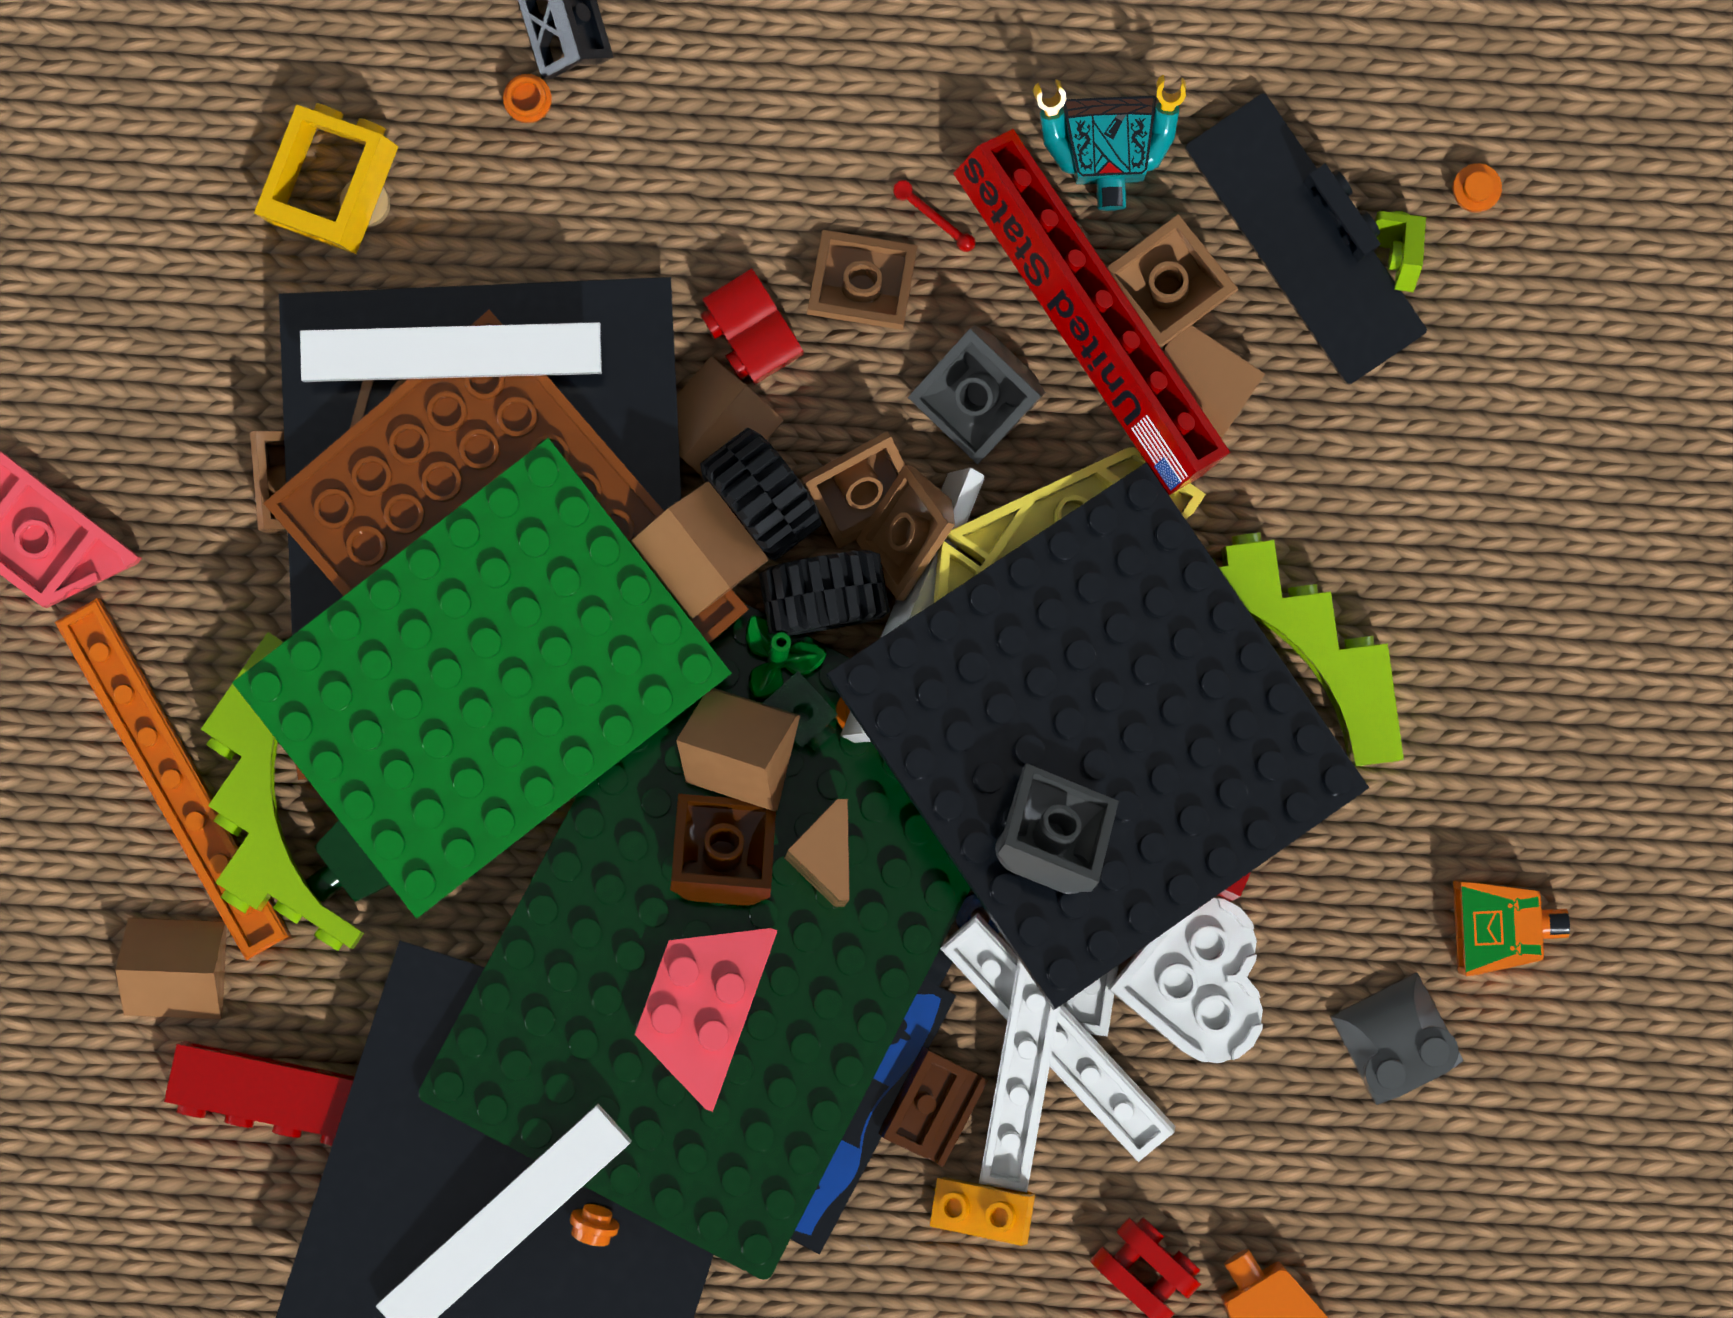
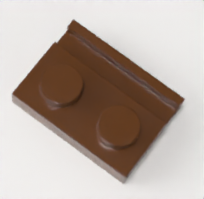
M923 1046L878 1134L884 1139L944 1167L988 1080L984 1076Z

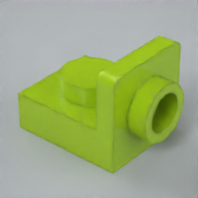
M1379 211L1374 220L1380 230V235L1377 236V239L1381 243L1379 247L1390 248L1388 270L1396 271L1394 290L1414 292L1423 267L1426 217L1410 215L1403 211Z

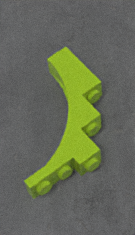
M1261 533L1232 536L1233 545L1225 546L1221 549L1223 566L1218 568L1253 619L1287 643L1309 666L1318 679L1334 708L1343 734L1346 753L1353 765L1357 767L1404 760L1388 643L1375 645L1373 636L1345 639V649L1339 650L1331 591L1318 593L1317 584L1288 588L1289 597L1282 598L1275 541H1262Z
M267 632L236 679L280 646L283 641ZM232 683L201 728L202 731L211 736L206 744L208 747L229 761L232 760L235 754L241 756L208 805L218 812L213 820L215 823L236 837L240 835L243 829L249 833L215 882L225 889L220 898L241 912L246 913L250 906L258 911H262L272 896L278 900L273 906L274 910L296 924L304 917L319 927L314 936L336 951H339L343 944L354 949L364 935V932L321 903L307 885L293 860L281 827L275 794V762L278 741Z

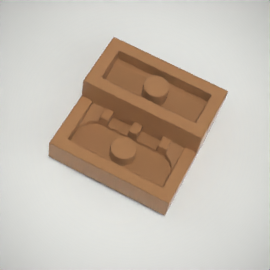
M1191 325L1169 341L1163 352L1222 439L1265 373Z

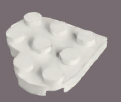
M1214 897L1139 950L1107 988L1178 1049L1201 1062L1222 1063L1227 1060L1240 1058L1254 1046L1263 1028V1023H1261L1263 1009L1259 999L1261 997L1259 991L1247 978L1257 958V954H1255L1257 940L1253 931L1255 928L1253 922L1240 907L1223 898Z

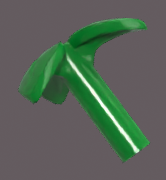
M752 615L748 621L746 640L750 652L767 658V663L753 668L750 672L749 688L755 698H770L782 689L784 685L781 668L785 667L791 673L803 676L811 673L823 663L826 651L818 645L805 641H797L791 645V639L786 633L780 632L774 635L768 632L766 619Z

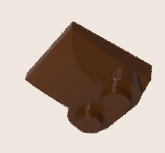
M678 794L670 890L686 900L696 902L753 905L761 900L769 899L772 883L776 811L735 798Z

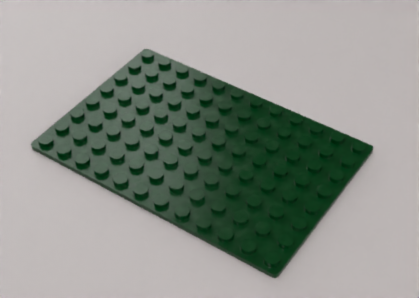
M745 604L749 610L710 643V646L732 673L714 688L800 715L778 810H776L770 898L761 900L753 905H733L689 901L670 890L678 794L732 798L686 783L676 740L701 701V697L578 793L419 1089V1098L426 1104L533 1160L538 1159L599 1104L632 1141L591 1178L584 1187L749 1274L765 1280L772 1276L971 888L872 742L854 743L840 736L843 729L836 719V706L841 696L826 674L850 659L849 657L805 634L790 635L791 645L797 641L814 643L824 649L826 657L823 663L811 673L803 676H797L783 667L781 672L784 686L776 695L766 699H757L752 695L749 688L750 672L753 668L767 663V658L750 652L746 640V628L752 615L766 619V614ZM837 799H848L849 901L845 907H834L785 859L788 849ZM767 928L778 930L713 1112L705 1110L691 1093L635 1036L668 941Z

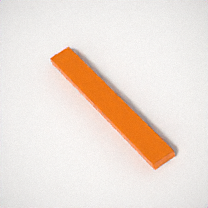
M96 598L55 622L57 628L245 960L253 958L291 936L281 916L273 909L274 904L271 899H269L262 911H258L250 906L246 913H243L220 898L225 889L215 882L240 847V844L235 835L213 821L218 812L208 806L213 799L212 794L102 600Z

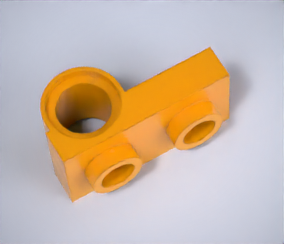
M940 1177L937 1178L930 1227L1019 1246L1027 1245L1035 1193Z

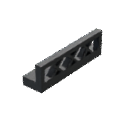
M518 0L541 79H553L578 65H597L614 58L597 0H548L545 15L539 13L536 0ZM553 34L559 37L564 57L554 62L550 50Z

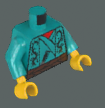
M1164 75L1160 76L1157 80V98L1159 100L1157 104L1156 96L1066 99L1061 82L1055 79L1057 86L1056 94L1051 98H1043L1039 83L1034 86V96L1039 107L1042 109L1040 111V119L1045 147L1063 172L1073 174L1076 184H1096L1098 210L1113 211L1127 208L1126 183L1144 181L1147 171H1152L1161 164L1175 139L1180 111L1178 105L1186 97V82L1184 78L1181 77L1180 89L1173 94H1169L1163 90Z

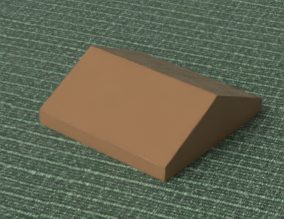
M822 230L807 315L903 330L918 245Z
M711 356L677 394L679 457L702 477L700 463L745 428L758 432L768 440L784 420L746 384Z
M905 464L856 539L862 550H870L880 554L885 584L896 600L904 601L954 527L955 519L952 500L913 466Z

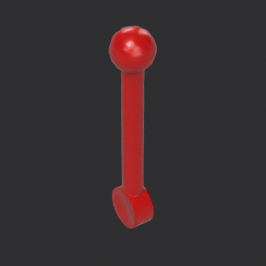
M901 180L895 184L893 192L898 200H908L957 241V247L961 251L969 252L974 249L976 240L973 235L960 232L913 193L912 185L908 181Z

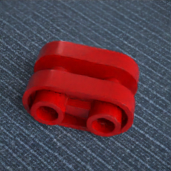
M1129 1217L1116 1231L1126 1242L1122 1248L1113 1255L1102 1246L1090 1259V1262L1149 1318H1171L1175 1313L1165 1302L1176 1290L1189 1299L1201 1286V1283L1195 1278L1201 1270L1180 1250L1174 1256L1169 1254L1159 1244L1164 1238L1163 1234L1144 1217L1138 1223ZM1140 1256L1162 1275L1151 1289L1129 1270Z

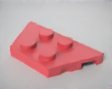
M0 450L1 576L40 606L49 608L140 562L142 558Z
M767 928L668 941L635 1036L691 1093L705 1110L711 1112L714 1110L778 930Z

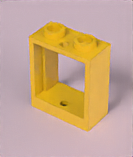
M316 103L314 110L296 104L254 214L272 225L357 255L399 146L384 136L386 131L384 127L374 122L359 118L357 124L354 125L342 120L343 113L326 105ZM316 129L365 145L336 221L287 205Z

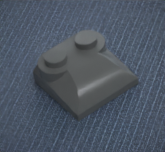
M974 325L907 398L978 465L1023 416L1037 404L1038 400L1046 392L1040 385L1036 375L999 339Z
M1026 763L1022 769L1005 829L996 842V855L1000 863L1007 870L1066 894L1092 892L1100 880L1119 801Z
M1417 972L1330 1016L1368 1093L1376 1105L1398 1098L1444 1075L1464 1061L1455 1038L1449 1033Z

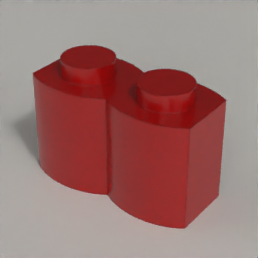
M752 268L702 299L707 310L702 312L700 317L714 339L721 335L726 339L732 352L725 355L740 380L748 376L752 383L756 385L804 355L799 342Z

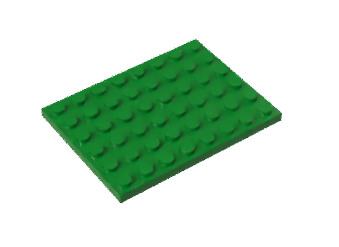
M547 438L232 683L417 919L732 673L555 445Z

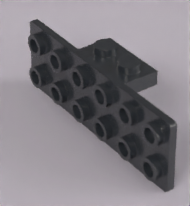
M1266 94L1258 95L1186 145L1185 150L1345 384L1351 385L1426 334V326L1404 294L1399 290H1394L1395 281L1374 252L1381 245L1377 239V236L1380 235V230L1376 222L1366 210L1359 213L1349 198L1353 194L1352 189L1340 171L1335 170L1331 172L1326 163L1316 168Z

